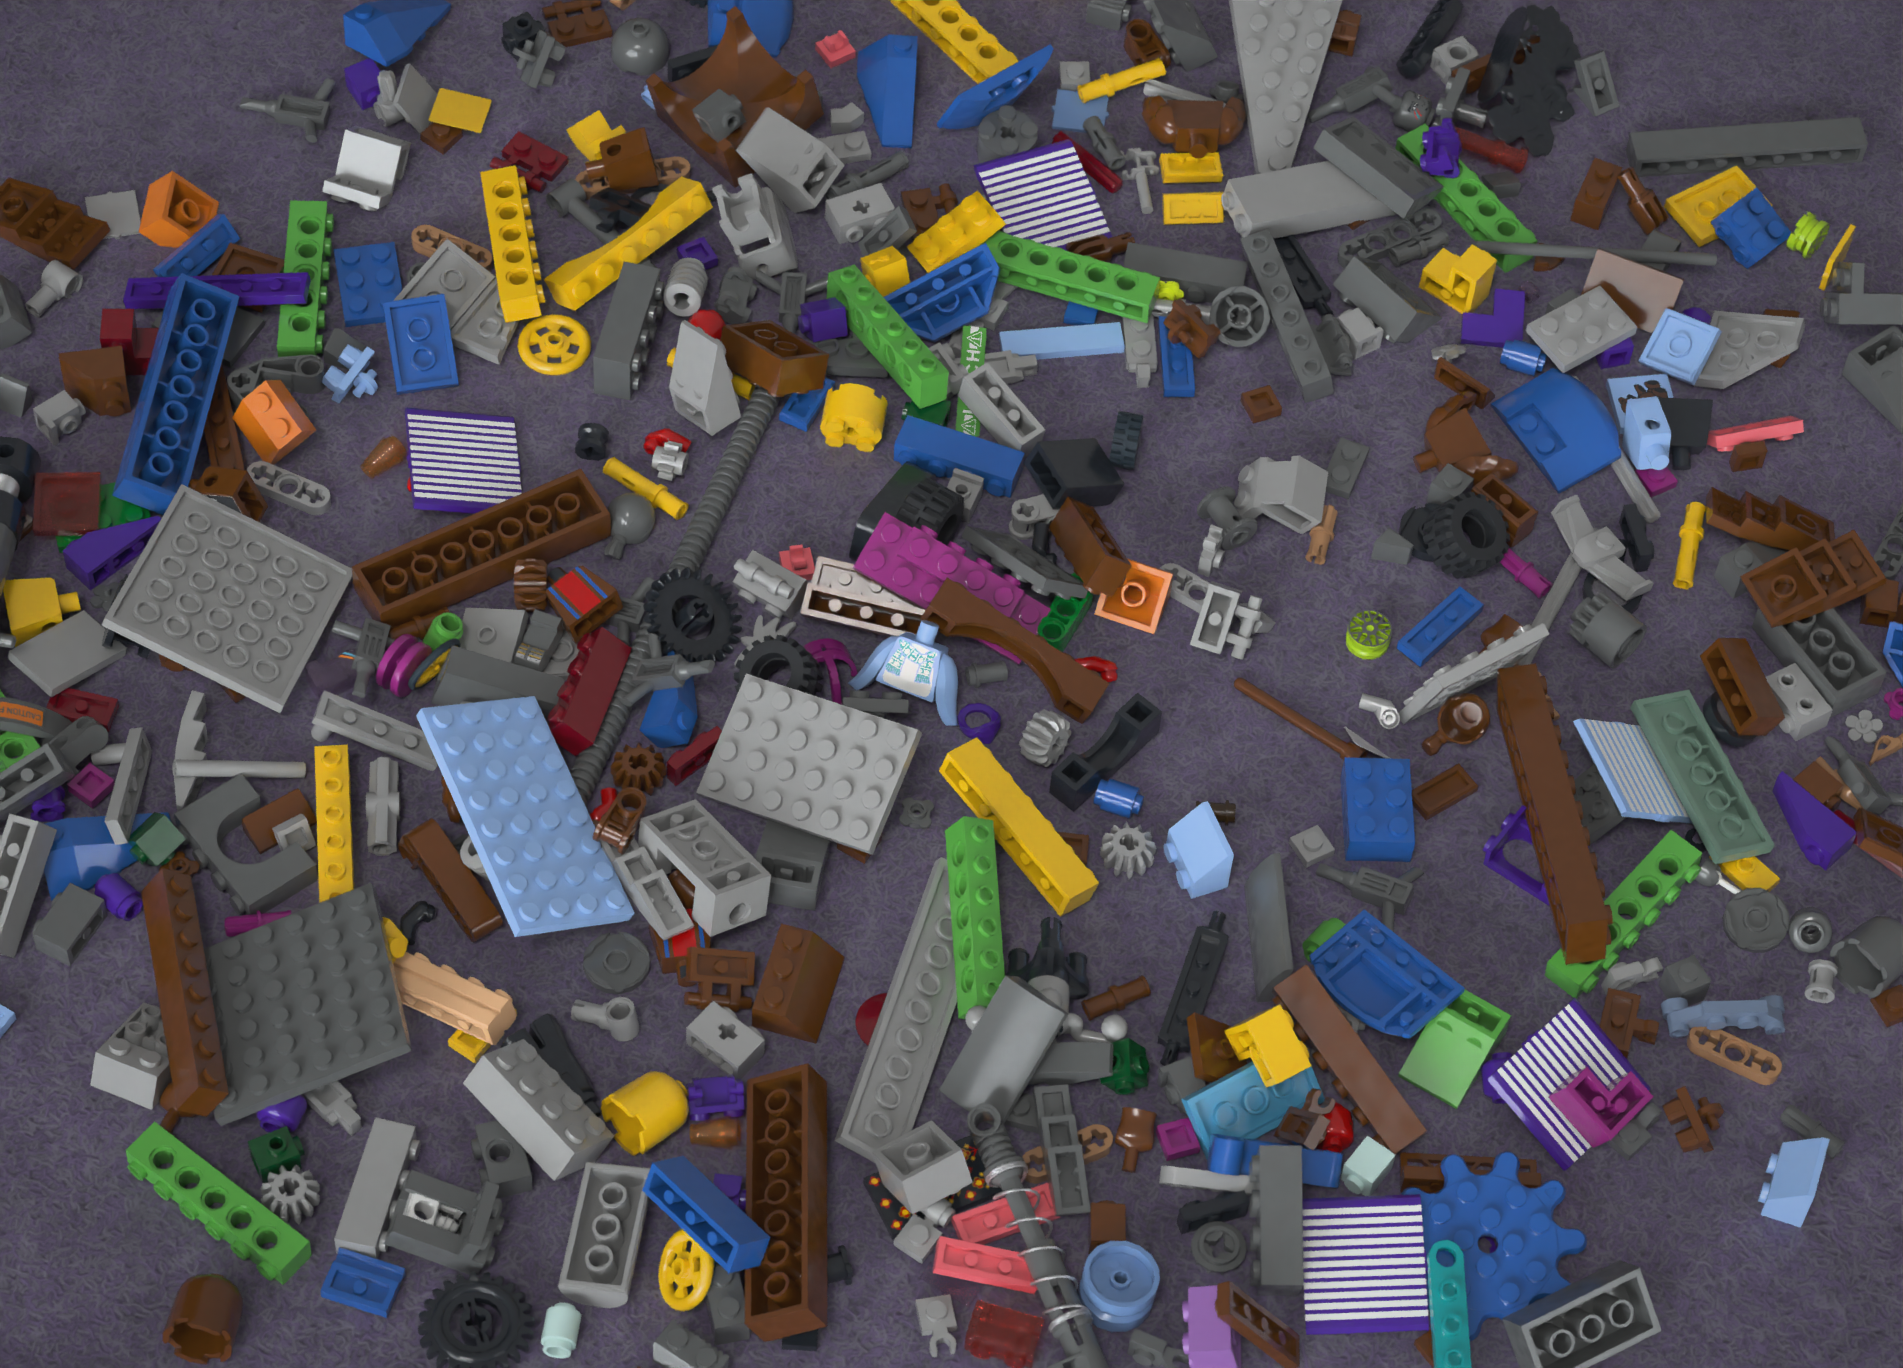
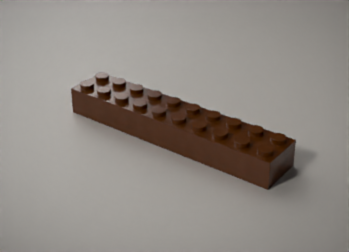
M1536 663L1500 668L1497 674L1496 711L1522 805L1527 807L1525 818L1565 964L1605 959L1606 945H1611V934L1608 925L1613 924L1610 905H1604L1603 898H1605L1604 882L1602 878L1597 879L1595 872L1598 871L1595 852H1589L1588 846H1590V834L1588 827H1582L1581 820H1583L1580 800L1575 801L1573 796L1576 794L1573 775H1567L1566 769L1569 767L1566 750H1560L1561 732L1559 725H1553L1552 719H1554V707L1552 700H1546L1545 697L1547 695L1546 678L1544 675L1539 676Z

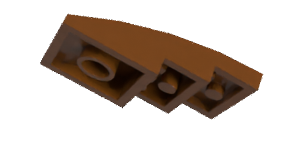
M8 178L0 186V237L48 262L58 260L74 270L111 231L106 221L83 214L80 206L58 200L53 190L13 178Z
M1711 487L1706 495V523L1737 537L1782 549L1791 550L1797 547L1799 552L1825 538L1828 543L1835 539L1834 522L1781 495L1777 497L1774 504L1747 491L1744 492L1740 500L1714 487Z
M1855 530L1829 543L1825 538L1800 552L1795 547L1740 576L1741 581L1771 628L1827 611L1886 584L1885 575Z

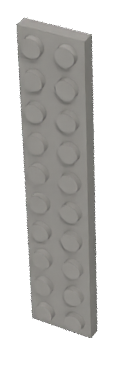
M942 857L936 860L933 865L834 1140L874 1163L872 1151L912 1131L957 1003L947 860Z

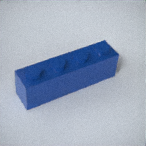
M907 415L894 443L893 460L898 461L901 465L908 461L935 473L936 477L944 476L950 479L954 469L957 468L983 477V489L987 490L990 494L1011 498L1023 471L1025 452Z
M684 1156L652 1162L642 1191L728 1273L760 1266L771 1238Z

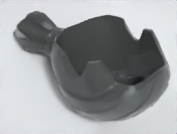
M637 493L619 495L609 503L607 509L611 518L612 541L604 550L605 556L620 560L625 544H640L649 538L656 520L655 510L652 503L646 497Z

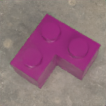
M1588 1067L1569 1075L1548 1096L1592 1148L1610 1141L1654 1097L1632 1071L1612 1080L1605 1087Z

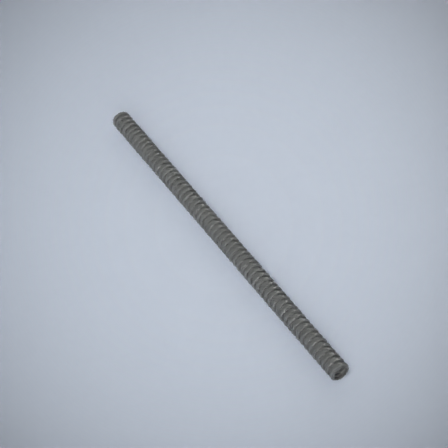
M759 385L755 386L748 405L741 415L734 434L727 444V449L724 451L716 471L713 473L709 486L702 496V501L699 503L666 573L670 574L675 568H678L681 573L684 568L690 567L692 576L696 570L700 569V565L711 546L714 535L721 525L732 497L739 487V482L742 480L746 468L750 464L753 453L756 451L760 438L763 436L781 397L771 396L767 393L768 390ZM685 598L675 601L672 607L673 622ZM644 619L639 627V631L636 633V638L632 642L631 652L594 744L578 754V758L574 762L575 765L571 768L570 774L585 806H587V801L590 799L591 793L599 781V776L607 764L610 753L614 749V744L618 741V736L621 734L622 728L629 718V713L633 709V705L625 706L620 700L637 687L631 680L639 661L651 659L649 633L647 631L651 624L646 623Z

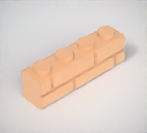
M406 952L403 957L397 958L393 963L401 1002L404 1005L491 1045H496L504 1035V1031L508 1030L516 1020L517 1015L512 1003L513 1000L503 990L496 989L495 992L485 988L478 979L474 977L465 979L458 976L456 971L450 966H436L426 956L418 952L414 955Z

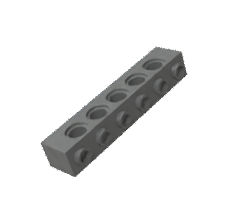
M1269 228L1241 238L1245 262H1248L1247 266L1258 292L1266 299L1269 305L1271 324L1304 402H1312L1334 394L1330 371Z

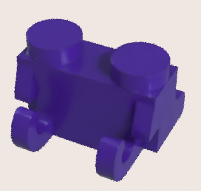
M1445 118L1442 119L1441 126L1429 127V131L1423 132V145L1427 152L1426 154H1421L1420 165L1422 171L1429 172L1430 175L1456 178L1460 174L1458 162L1459 154L1462 151V142L1452 119Z
M733 1074L707 1078L697 1077L692 1078V1083L686 1084L690 1121L710 1119V1113L723 1112L724 1117L727 1118L744 1115V1088L741 1078L735 1079Z

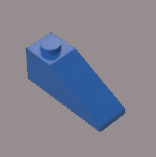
M670 651L667 656L675 655V652ZM693 676L685 680L683 687L653 692L639 730L658 748L687 744L689 742L698 718Z

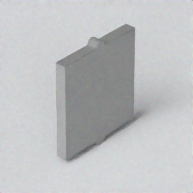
M406 64L393 105L405 117V121L407 123L410 122L421 133L429 126V117L437 93L426 82L424 76L422 77L411 64Z
M135 190L118 193L109 191L104 195L85 197L88 216L106 221L111 230L103 239H120L121 236L141 234L139 233L141 222Z

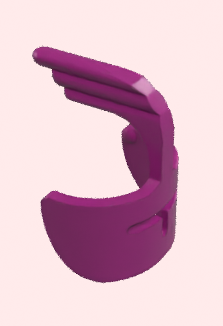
M831 638L809 642L803 647L813 655L818 663L825 662L830 679L832 701L842 705L840 680L833 659H840L848 663L852 677L858 674L847 647L842 642Z

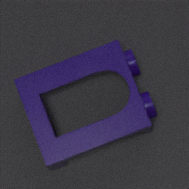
M1522 805L1515 815L1513 813L1508 814L1501 825L1502 831L1498 836L1492 835L1483 848V852L1486 853L1483 864L1549 906L1544 883L1541 884L1511 865L1503 855L1504 845L1511 840H1523L1533 846L1528 825L1524 819L1527 807Z

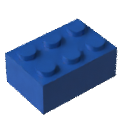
M1345 757L1340 776L1345 861L1410 862L1415 846L1410 759Z

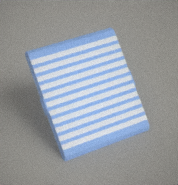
M1589 719L1573 721L1622 817L1693 824L1639 725Z

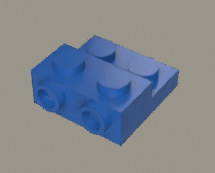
M1757 187L1710 222L1717 236L1724 240L1731 249L1736 261L1746 269L1787 240L1791 234L1789 228Z

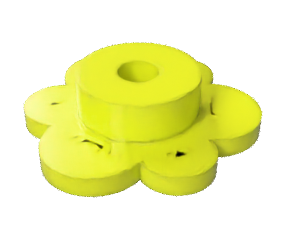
M1160 281L1158 298L1174 301L1183 298L1184 291L1179 289L1180 286L1176 282L1169 281L1165 283Z

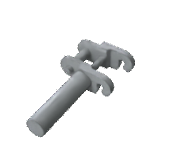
M1141 148L1128 149L1126 155H1124L1123 151H1120L1126 160H1134L1137 168L1131 169V174L1129 175L1127 170L1122 171V179H1136L1142 213L1150 214L1153 212V205L1147 175L1153 176L1159 173V167L1153 163V160L1156 159V153L1154 151H1141ZM1147 161V165L1141 166V162Z

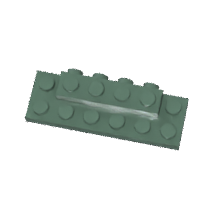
M1690 690L1634 700L1630 709L1714 864L1770 853L1775 845L1758 816L1756 807L1747 796L1743 783L1736 776L1729 763L1728 756L1720 747L1714 732L1709 727Z

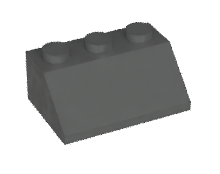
M1354 256L1333 283L1340 291L1339 297L1351 306L1355 304L1374 324L1376 323L1378 326H1381L1384 330L1383 337L1392 343L1396 341L1408 343L1442 319L1434 309L1380 261Z

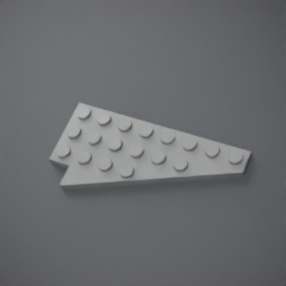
M1229 0L1256 174L1287 169L1292 166L1342 0Z

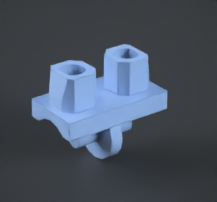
M349 344L339 356L338 362L347 367L349 371L345 374L332 365L322 380V383L334 392L332 396L333 401L340 403L353 385L356 388L352 393L358 398L364 392L370 395L376 392L378 385L374 378L377 376V373L372 369H369L367 373H363L369 366V360L375 351L368 346L363 352Z

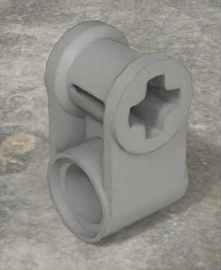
M1044 494L1015 501L1011 508L1013 519L1009 523V532L1019 540L1033 538L1034 525L1036 523H1046L1050 526L1060 509H1053Z

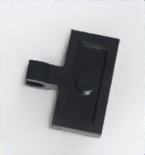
M609 187L591 196L589 208L598 211L597 215L604 217L602 222L596 225V229L605 233L611 232L618 220L632 227L652 206Z

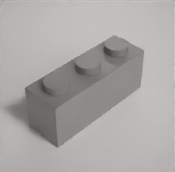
M988 362L963 377L958 397L1000 445L1025 452V457L1028 456L1037 442L1042 441L1045 433L1044 427Z

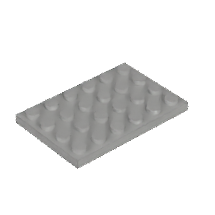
M746 674L696 793L703 798L873 855L922 733L918 729Z

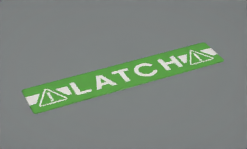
M963 326L960 365H964L968 373L984 365L986 328ZM958 397L956 431L978 437L980 421Z

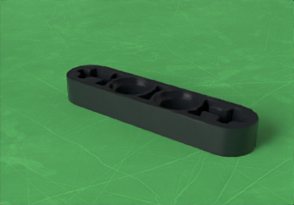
M1438 0L1396 63L1397 68L1405 78L1415 76L1425 67L1433 55L1434 48L1439 46L1464 6L1460 0Z

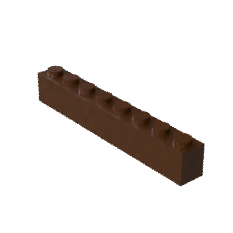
M162 868L141 891L176 1107L179 1111L207 1117L229 1092L191 876Z

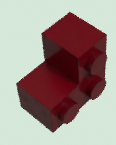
M102 309L101 348L122 346L127 376H145L159 328H137L134 309Z

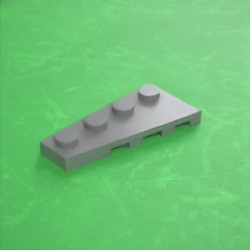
M496 277L450 332L453 346L499 365L520 320L505 323Z

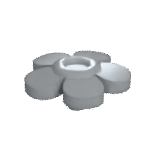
M1457 344L1439 346L1431 350L1432 358L1438 360L1442 357L1452 363V359L1458 358L1459 354L1466 352V347L1457 346Z
M1869 710L1860 711L1859 719L1853 715L1848 716L1845 722L1846 726L1851 728L1848 732V737L1853 741H1859L1863 736V741L1866 744L1874 743L1877 739L1876 733L1881 732L1883 729L1882 721L1880 719L1872 720V713Z

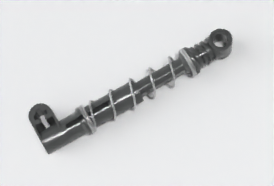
M989 1104L975 1106L968 1114L967 1125L981 1160L985 1164V1182H987L986 1184L989 1187H1001L1003 1192L994 1195L993 1199L1006 1197L1015 1220L1007 1223L1005 1227L1010 1228L1018 1225L1027 1247L1018 1253L1017 1256L1024 1257L1033 1278L1030 1285H1036L1046 1309L1042 1314H1048L1051 1320L1048 1329L1053 1338L1060 1341L1066 1355V1359L1051 1364L1047 1368H1109L1092 1329V1314L1088 1307L1082 1305L1076 1292L1078 1281L1074 1277L1069 1276L1064 1264L1065 1252L1056 1246L1053 1239L1048 1238L1053 1230V1223L1046 1218L1036 1217L1034 1213L1040 1202V1194L1030 1188H1024L1022 1185L1028 1173V1166L1024 1159L1014 1151V1146L1011 1144L999 1111ZM983 1121H992L994 1123L993 1127L987 1131L977 1129ZM1025 1191H1031L1037 1196V1203L1033 1208ZM1038 1220H1044L1050 1225V1230L1046 1236H1044ZM1058 1291L1061 1292L1064 1299L1060 1304L1055 1295ZM1062 1308H1068L1069 1312L1063 1313ZM1072 1318L1074 1323L1068 1325L1067 1319ZM1076 1329L1083 1343L1077 1346L1071 1332Z

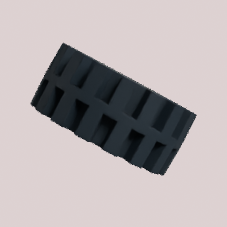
M1118 412L1109 459L1114 467L1134 470L1143 415Z

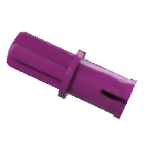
M1508 548V551L1503 554L1504 558L1500 563L1515 575V582H1521L1541 599L1550 591L1553 583L1542 576L1533 567L1534 564L1532 562L1526 563Z
M257 910L256 914L226 917L224 920L226 936H237L290 915L291 910L261 913L260 910Z

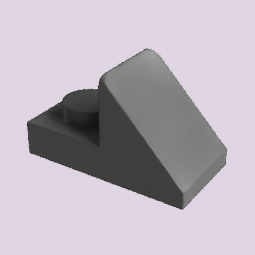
M1598 50L1574 60L1580 84L1571 88L1592 115L1598 116L1619 107L1605 52Z
M897 206L858 245L863 256L893 246L904 257H908L910 253L905 242L917 230L907 209Z

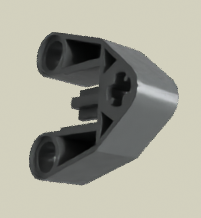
M315 355L263 358L229 374L227 385L231 403L237 409L242 399L265 380H281L290 393H320L325 388V385L322 383L325 368L323 360ZM298 404L309 419V412L307 408H305L303 405Z

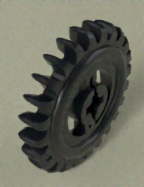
M690 567L684 568L681 573L678 568L673 569L670 574L663 573L659 580L652 583V590L646 593L648 601L643 604L644 610L648 612L644 616V621L651 624L647 629L648 633L659 636L657 639L663 645L662 653L664 655L674 651L675 655L680 654L688 662L713 660L715 663L716 661L723 662L726 658L725 653L732 654L734 651L730 644H737L740 641L738 637L731 634H738L742 631L741 626L732 625L742 618V615L731 614V611L738 606V603H726V600L732 595V591L720 594L719 591L723 581L711 586L713 574H709L701 580V569L696 570L692 576ZM684 598L691 599L689 603L676 613L675 624L677 627H675L672 619V607L675 601ZM693 618H695L692 623H690L686 628L683 629V631H681V629H682L689 621H691ZM711 622L710 631L706 638L695 640L686 637V635L696 634Z
M472 1271L467 1280L462 1274L456 1275L457 1283L455 1284L449 1280L443 1281L444 1291L438 1288L432 1290L435 1299H426L424 1301V1307L427 1310L419 1313V1320L424 1323L420 1324L417 1330L419 1335H424L420 1340L421 1347H429L426 1352L427 1359L431 1360L439 1355L436 1360V1368H442L447 1363H449L448 1368H496L497 1365L502 1368H509L508 1358L518 1364L521 1361L517 1349L524 1352L529 1351V1344L525 1339L532 1340L534 1338V1332L529 1327L534 1326L535 1319L531 1315H527L532 1312V1305L523 1303L526 1299V1294L524 1292L514 1293L516 1291L515 1283L511 1282L503 1286V1276H498L492 1281L490 1272H485L480 1279L476 1272ZM477 1302L490 1305L497 1310L502 1318L500 1333L494 1340H492L491 1315L485 1308L477 1306ZM469 1306H471L473 1311L475 1325H478V1328L481 1329V1339L479 1337L478 1330H475L474 1326H472L471 1310ZM461 1307H463L464 1312L460 1317L462 1340L465 1344L457 1340L450 1330L452 1317Z

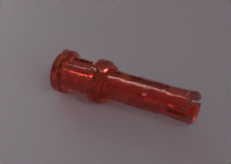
M1455 126L1462 142V149L1488 158V161L1493 165L1501 164L1512 168V171L1516 174L1523 170L1528 158V149L1523 147L1517 149L1507 145L1502 139L1493 141Z

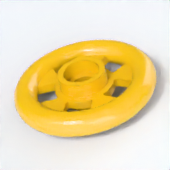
M545 315L532 320L522 329L517 347L521 359L529 368L546 375H563L575 371L586 362L591 352V338L586 328L575 319L564 315ZM544 328H547L549 330V332L543 334L542 336H539L536 333ZM565 328L570 330L572 334L567 337V335L559 331ZM557 341L559 343L551 344L550 342ZM538 344L541 352L533 354L530 346ZM570 345L579 346L576 354L568 352ZM561 357V363H548L547 358Z
M680 1229L670 1237L663 1249L659 1263L658 1279L660 1291L665 1302L677 1311H689L698 1306L708 1293L714 1273V1259L683 1229ZM687 1241H692L691 1252L686 1251ZM674 1281H675L676 1284L678 1285V1288H677L676 1291H675V1288H674V1285H673V1282H674ZM693 1284L694 1289L688 1295L687 1287Z

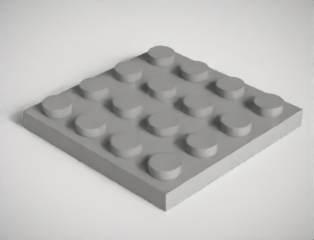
M1544 623L1534 628L1530 624L1525 625L1513 633L1514 636L1506 641L1502 637L1489 644L1487 650L1480 654L1477 651L1468 654L1460 660L1461 663L1453 668L1449 664L1433 674L1434 677L1423 683L1424 686L1414 691V695L1403 702L1405 707L1399 712L1400 721L1404 725L1442 706L1451 696L1458 693H1467L1496 678L1498 669L1514 667L1550 634Z

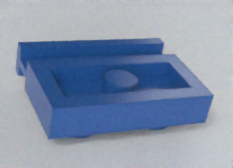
M339 1247L338 1255L335 1261H333L320 1290L321 1297L387 1318L399 1292L402 1279L405 1278L406 1271L403 1267Z

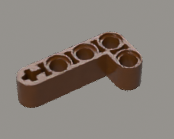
M433 818L428 819L402 835L398 844L402 858H407L412 863L411 869L414 870L418 867L421 869L471 942L475 943L503 925L498 910L470 869L463 864L459 853Z

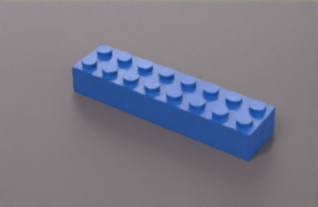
M183 273L180 274L169 290L112 496L164 515L181 484L188 487L239 300L238 295Z

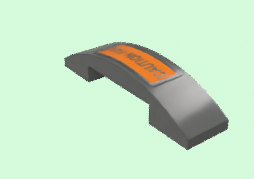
M0 697V730L42 738L41 746L50 742L67 726L73 723L64 716L45 707L26 701Z

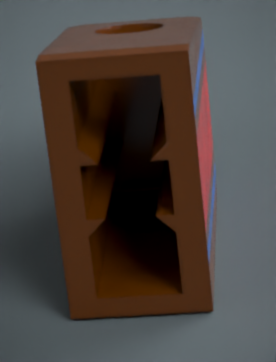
M577 566L568 574L561 567H556L547 576V581L552 586L545 593L557 617L562 618V625L575 644L586 633H591L624 608L617 590L584 566Z
M685 909L694 924L693 928L663 941L649 924V934L662 973H677L678 985L690 987L697 983L686 982L687 948H711L712 936L710 937L692 918V909Z

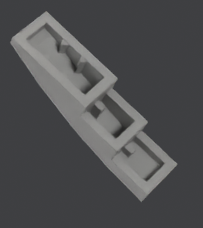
M192 690L181 720L175 759L207 760V755L203 752L208 740L206 725L202 722L207 711L204 693ZM174 776L177 812L196 800L205 777Z
M633 838L627 851L621 854L618 852V848L600 840L601 847L615 869L621 885L663 941L694 927L663 869L657 870L645 846L639 847L635 838Z

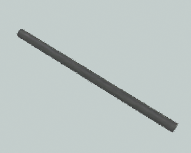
M1478 240L1475 243V246L1479 249L1493 254L1594 259L1597 249L1601 248L1637 262L1716 266L1717 254Z

